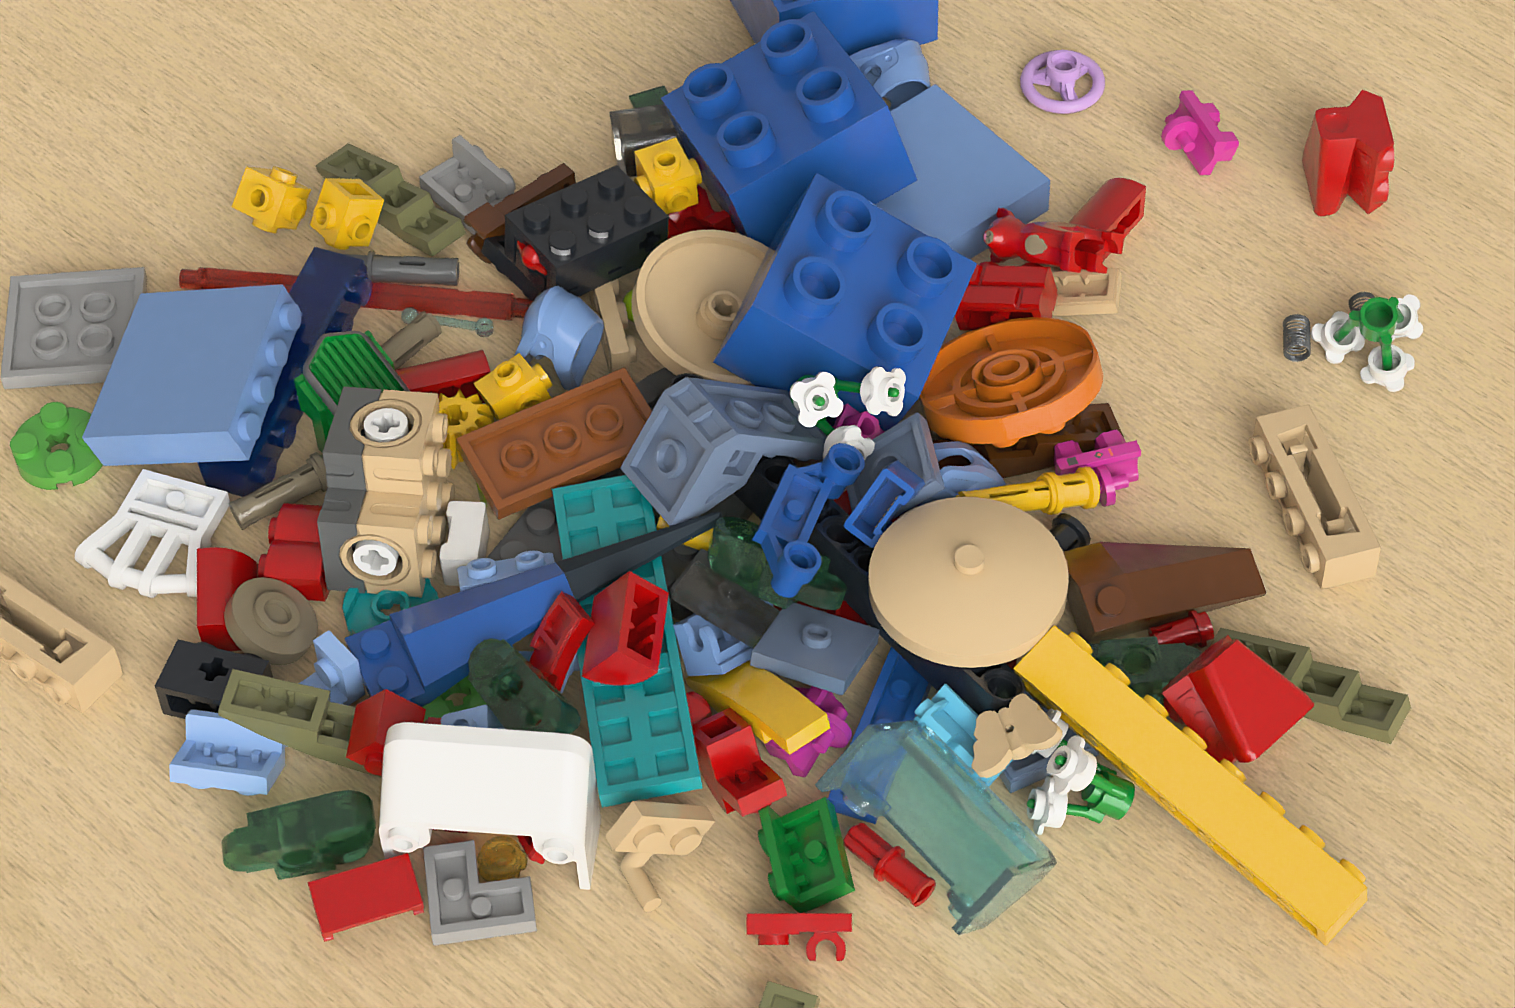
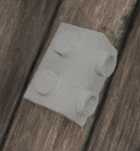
M458 135L452 139L453 157L419 176L420 188L429 192L432 200L447 213L460 218L463 226L474 235L477 232L464 223V217L487 202L492 206L496 205L506 196L514 194L516 186L514 179L506 169L497 167L486 157L480 147L471 145L461 135Z

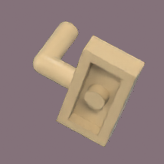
M632 801L605 835L613 851L628 852L620 862V871L645 912L657 909L661 905L662 900L642 867L653 854L688 855L700 845L702 837L715 823V819L707 806Z

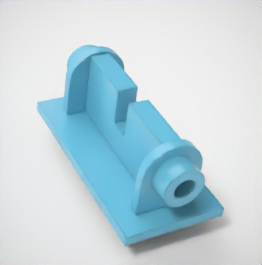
M944 684L931 700L929 698L926 699L915 710L914 713L917 716L914 721L984 790H987L1005 770L1003 769L997 775L989 778H983L972 769L974 759L973 745L977 741L974 736V730L978 714L947 684Z

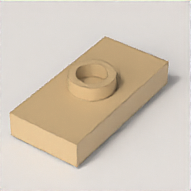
M1107 268V274L1093 273L1087 270H1081V273L1052 271L1058 293L1052 316L1118 313L1122 284L1120 268Z

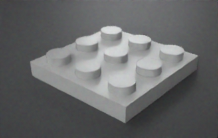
M145 268L11 276L0 376L4 389L104 383L141 293H147Z

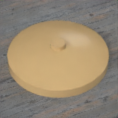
M695 230L676 235L664 241L649 254L634 284L632 313L637 331L643 343L665 368L676 376L688 373L701 376L706 380L755 386L713 363L769 247L754 239L729 231Z
M946 498L912 509L894 521L885 530L875 545L870 559L869 598L875 616L883 629L892 639L911 653L947 666L966 668L988 667L1012 661L1027 654L1054 625H1058L1067 601L1068 567L1064 553L1052 533L1025 511L987 498Z

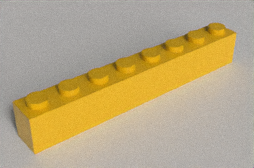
M1054 625L1014 667V672L1025 684V691L1048 710L1052 708L1060 711V719L1069 724V728L1082 737L1086 743L1326 946L1367 901V886L1363 884L1366 878L1362 872L1344 858L1339 862L1334 860L1323 850L1326 845L1314 831L1305 825H1301L1297 829L1283 817L1286 811L1278 801L1266 792H1262L1258 796L1244 784L1246 777L1234 764L1226 759H1223L1220 763L1204 751L1207 745L1198 734L1186 726L1180 731L1166 719L1169 713L1155 698L1148 694L1141 698L1128 687L1131 682L1118 667L1112 663H1108L1104 667L1091 656L1093 649L1082 637L1073 631L1066 635Z

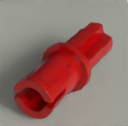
M860 822L848 830L843 840L844 846L874 870L873 877L879 882L886 880L911 901V904L915 907L920 906L930 897L936 887L935 880L927 876L904 857L905 850L902 847H892L865 823Z

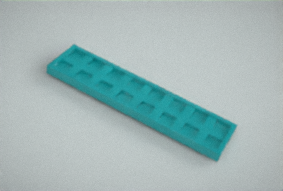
M626 475L552 489L563 560L657 530L653 506ZM662 556L632 571V573L668 592ZM605 588L579 602L590 618L594 597ZM669 596L658 673L651 678L631 685H607L582 677L588 634L577 651L597 787L602 808L703 788Z

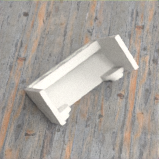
M411 722L397 723L388 729L383 751L379 836L385 859L402 855L403 852H413L418 848L426 846L430 842L432 829L532 836L535 850L545 860L555 864L576 862L580 889L590 890L601 815L593 750L586 740L564 733Z

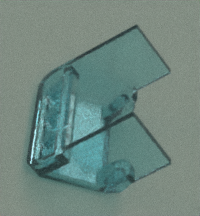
M916 720L868 725L818 780L815 786L821 792L841 789L844 792L842 799L845 804L861 817H865L867 814L874 817L884 816L951 886L947 891V897L951 902L948 910L957 920L952 929L958 935L987 927L1039 883L1057 864L1056 858L1048 847L981 779L975 780L972 778L974 772L929 727H921Z

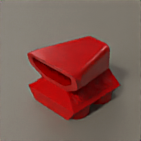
M1362 89L1349 106L1320 108L1316 110L1303 150L1302 163L1313 210L1317 216H1328L1336 213L1347 194L1367 214H1370L1387 202L1389 194L1388 175L1389 172L1393 171L1394 139L1381 96Z
M1229 635L1208 647L1162 688L1164 707L1169 713V717L1174 722L1186 724L1188 728L1198 734L1207 745L1204 751L1219 763L1223 759L1230 761L1232 764L1236 761L1249 763L1256 760L1315 705L1304 691L1238 639L1232 640Z

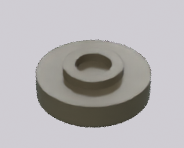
M265 577L250 579L237 588L225 607V625L235 644L245 653H251L262 659L269 660L271 665H287L299 660L313 644V640L317 636L318 623L312 606L298 590L280 580Z

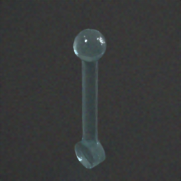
M412 307L406 308L401 314L402 321L408 325L420 313ZM433 315L441 326L474 330L481 337H488L494 331L493 322L488 318H481L474 322Z

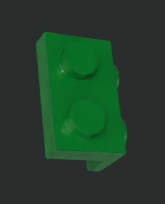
M826 797L781 817L769 806L759 810L762 829L758 830V838L762 849L770 859L772 872L768 873V882L773 894L779 901L785 900L798 913H806L855 891L835 806Z

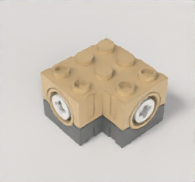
M343 386L323 449L328 488L317 520L327 590L348 591L349 588H358L359 593H365L367 590V593L378 594L383 590L404 591L409 597L422 598L425 578L433 579L435 577L437 567L435 545H442L444 543L446 535V518L444 513L447 511L448 503L455 501L454 483H447L451 470V450L443 449V443L447 437L448 418L447 414L439 413L437 393L383 390L382 393L381 389Z

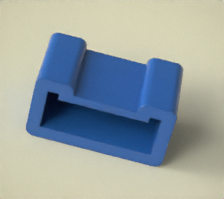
M894 461L881 471L845 521L844 527L866 545L874 548L885 530L893 523L891 521L902 505L907 504L922 490L925 485L924 480L901 462Z

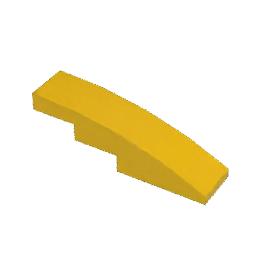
M749 661L723 675L688 676L685 678L687 685L694 692L702 696L718 713L730 707L751 725L753 734L766 744L773 740L789 755L831 728L827 713L798 690L771 672L751 666Z

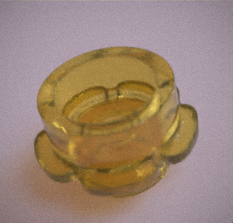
M497 836L489 839L484 843L477 857V861L480 864L478 872L482 879L487 882L520 878V872L526 869L528 863L525 851L520 849L519 844L514 839L506 836ZM501 861L507 862L504 866H499L497 863Z

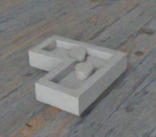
M474 840L423 847L431 936L434 946L537 931L530 876L479 883Z

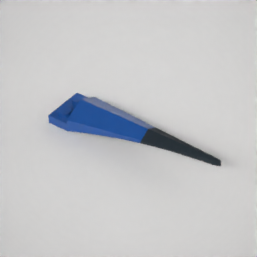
M714 512L389 614V621L345 637L347 649L359 662L362 681L369 697L387 689L422 707L432 702L492 658L538 629L544 616L561 591L573 596L579 603L615 582L628 571L636 570L719 525L722 521L721 512Z

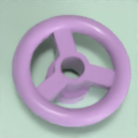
M1054 50L1034 57L1025 65L1020 77V86L1024 96L1036 107L1051 113L1070 114L1085 110L1100 99L1105 88V77L1100 66L1090 57L1070 50ZM1088 72L1092 78V87L1086 95L1078 98L1074 90L1075 81ZM1033 84L1050 86L1054 91L1060 93L1063 101L1049 99L1041 95Z

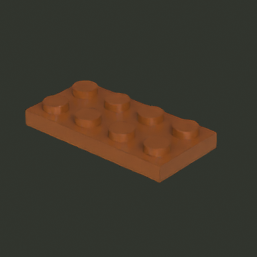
M624 367L456 438L457 450L497 519L500 520L553 497L552 489L585 483L620 468L652 410Z

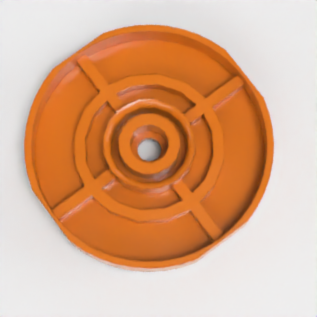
M1044 317L1010 319L966 332L941 346L920 394L919 402L929 429L938 434L939 437L963 443L992 444L998 448H1005L1014 445L1023 437L1037 433L1053 434L1063 429L1065 422L1082 412L1094 400L1101 389L1104 376L1098 351L1088 331L1081 326L1065 320Z

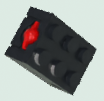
M615 165L505 214V255L513 263L516 262V267L541 293L551 287L559 286L579 297L610 281H614L642 268L649 254L664 241L668 240L669 216L618 165Z

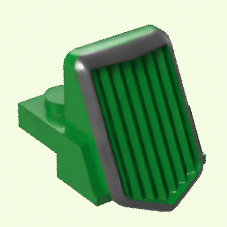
M369 330L364 333L360 331H346L321 335L304 363L303 374L294 379L300 409L312 419L318 450L322 453L343 386L381 389L382 393L383 390L410 391L395 372L392 360Z

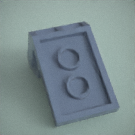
M686 377L663 391L620 469L668 525L672 526L700 517L743 487L762 455L771 458L776 455L789 456L800 461H808L809 459L824 460V443L827 436L816 426L805 427L799 423V411L793 406L790 392L787 390Z

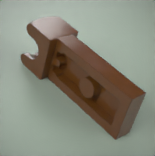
M562 163L548 173L542 174L535 181L514 194L506 196L496 205L492 206L487 202L467 214L463 219L464 223L477 232L467 240L468 247L482 261L492 264L481 253L486 238L505 235V214L575 184V172L565 163Z

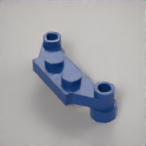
M838 443L833 445L820 463L800 468L789 464L752 539L761 544L773 574L771 586L782 597L791 598L796 596L802 585L809 583L821 566V556L818 550L807 542L826 499H838L847 486L855 483L864 469L865 460L863 455L849 444Z

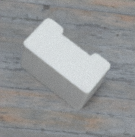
M450 501L448 503L446 512L449 526L448 542L441 545L439 554L445 585L459 586L457 568L466 566L473 560L486 558L490 530L486 504L484 502Z

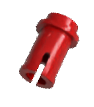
M1193 609L1188 612V617L1156 627H1149L1148 635L1153 651L1160 658L1165 654L1198 645L1200 648L1206 647L1207 641L1214 639V630L1208 614L1205 611L1197 613Z

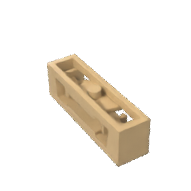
M1307 404L1257 416L1253 437H1250L1248 440L1249 453L1255 465L1260 464L1265 473V483L1270 498L1278 500L1283 510V522L1288 535L1295 536L1300 545V556L1306 572H1313L1321 590L1375 577L1381 546L1310 405ZM1305 462L1309 468L1307 480L1327 519V522H1325V531L1320 523L1321 511L1301 473V471L1305 470Z
M0 571V659L8 663L13 673L21 680L29 682L32 679L42 686L45 693L57 704L63 706L67 703L83 714L123 675L115 647ZM2 609L10 614L13 624L51 648L56 660L46 654L42 644L4 620L5 614L2 612Z

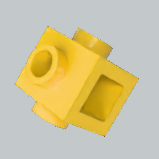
M676 137L634 151L637 172L634 182L666 214L679 212L687 207L698 204L697 185L702 183L701 172L694 158H687Z
M246 166L232 208L254 218L252 225L266 232L277 233L278 228L296 230L299 222L305 216L307 199L311 189L296 182L298 175L289 170L273 166L272 170Z
M325 178L313 211L310 226L324 237V242L333 248L347 250L350 246L369 247L384 199L361 179Z
M518 353L508 361L499 364L493 371L475 382L474 386L485 404L490 406L493 416L498 421L550 399L551 396L547 390L553 386V383L539 363L531 367L522 355Z

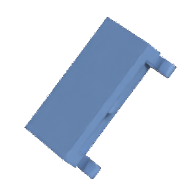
M739 590L674 624L673 627L687 675H723L750 660L752 650L777 617L770 598L766 594L757 597V606L760 608L761 617L753 611L752 601L747 590Z

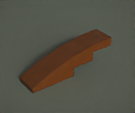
M1109 403L1089 404L1082 412L1065 422L1063 429L1053 434H1033L1020 438L1017 443L1005 448H998L992 444H967L974 447L995 467L1002 478H1008L1055 466L1054 447L1058 443L1073 440L1079 444L1082 453L1095 450V439L1101 433L1118 430L1122 436L1123 434ZM950 439L932 440L933 444L954 442ZM953 455L940 460L938 464L941 470L947 466H967L971 462L962 455Z

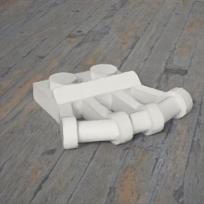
M142 469L116 515L78 546L74 555L75 560L84 568L95 569L114 588L123 590L127 586L138 589L140 595L150 598L156 597L157 594L187 593L188 597H197V549L211 546L210 539L229 507L230 499L228 492ZM131 529V534L114 561L104 551ZM151 536L162 538L144 571L134 569V565ZM181 544L188 545L186 574L164 575Z

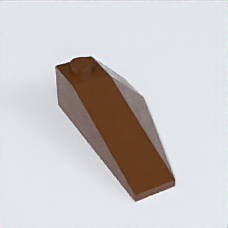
M1097 542L1063 552L1068 567L1067 600L1080 637L1090 646L1147 630L1152 626L1156 627L1188 617V612L1193 609L1197 613L1209 612L1262 597L1267 593L1251 548Z

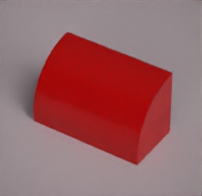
M1112 178L1096 191L1068 223L1125 234L1126 237L1144 217L1146 186L1127 178ZM1104 253L1103 261H1104L1111 253Z
M483 350L395 370L411 392L437 393L438 398L440 393H442L447 398L455 397L460 389L465 399L478 394L482 404L485 402L474 386V383L491 372Z
M221 547L197 549V629L201 642L209 643L218 649L230 652L242 651L227 631L224 612L229 599L237 588L250 579L258 578V564L250 556L237 550Z
M628 571L597 594L593 600L591 619L595 624L588 632L582 677L607 685H631L643 682L658 673L669 593Z

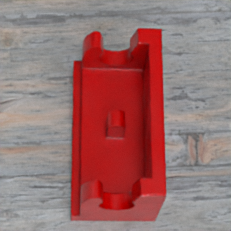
M408 853L307 882L324 942L333 940V933L411 910L414 915L424 913V904Z

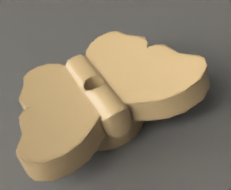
M1026 694L1016 695L1011 700L1009 708H1002L998 713L989 710L978 715L974 730V736L977 741L973 745L974 759L972 769L983 778L997 775L1006 768L1011 760L1026 758L1034 750L1049 749L1059 743L1062 738V730L1048 717L1038 703L1030 699Z

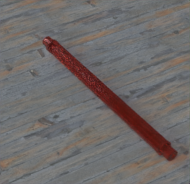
M199 267L198 270L181 269L179 275V286L182 289L203 290L283 284L294 302L338 306L354 305L362 308L418 313L425 311L430 314L468 315L475 318L513 321L514 318H524L525 313L533 302L531 299L516 298L515 294L474 290L469 292L451 288Z

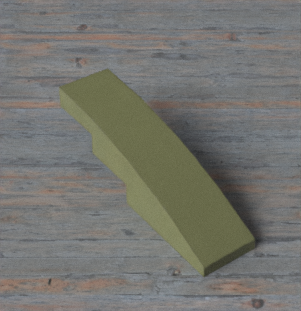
M348 143L315 165L318 173L324 178L361 179L384 199L377 223L432 257L466 234L460 218L436 208L429 192L403 180L399 166Z
M1220 628L1210 646L1227 635L1232 640L1238 639L1310 697L1315 705L1303 717L1341 731L1392 744L1411 709L1407 694L1363 685L1357 670L1313 661L1310 647Z
M232 669L218 709L219 716L265 738L310 756L377 776L367 772L364 766L346 758L356 707L330 702L329 690Z

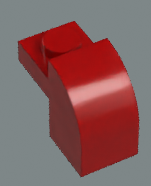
M729 707L692 725L699 768L713 796L727 814L735 810L742 817L748 814L759 813L760 809L766 806L770 807L773 802L787 796L783 779L761 760L751 725Z

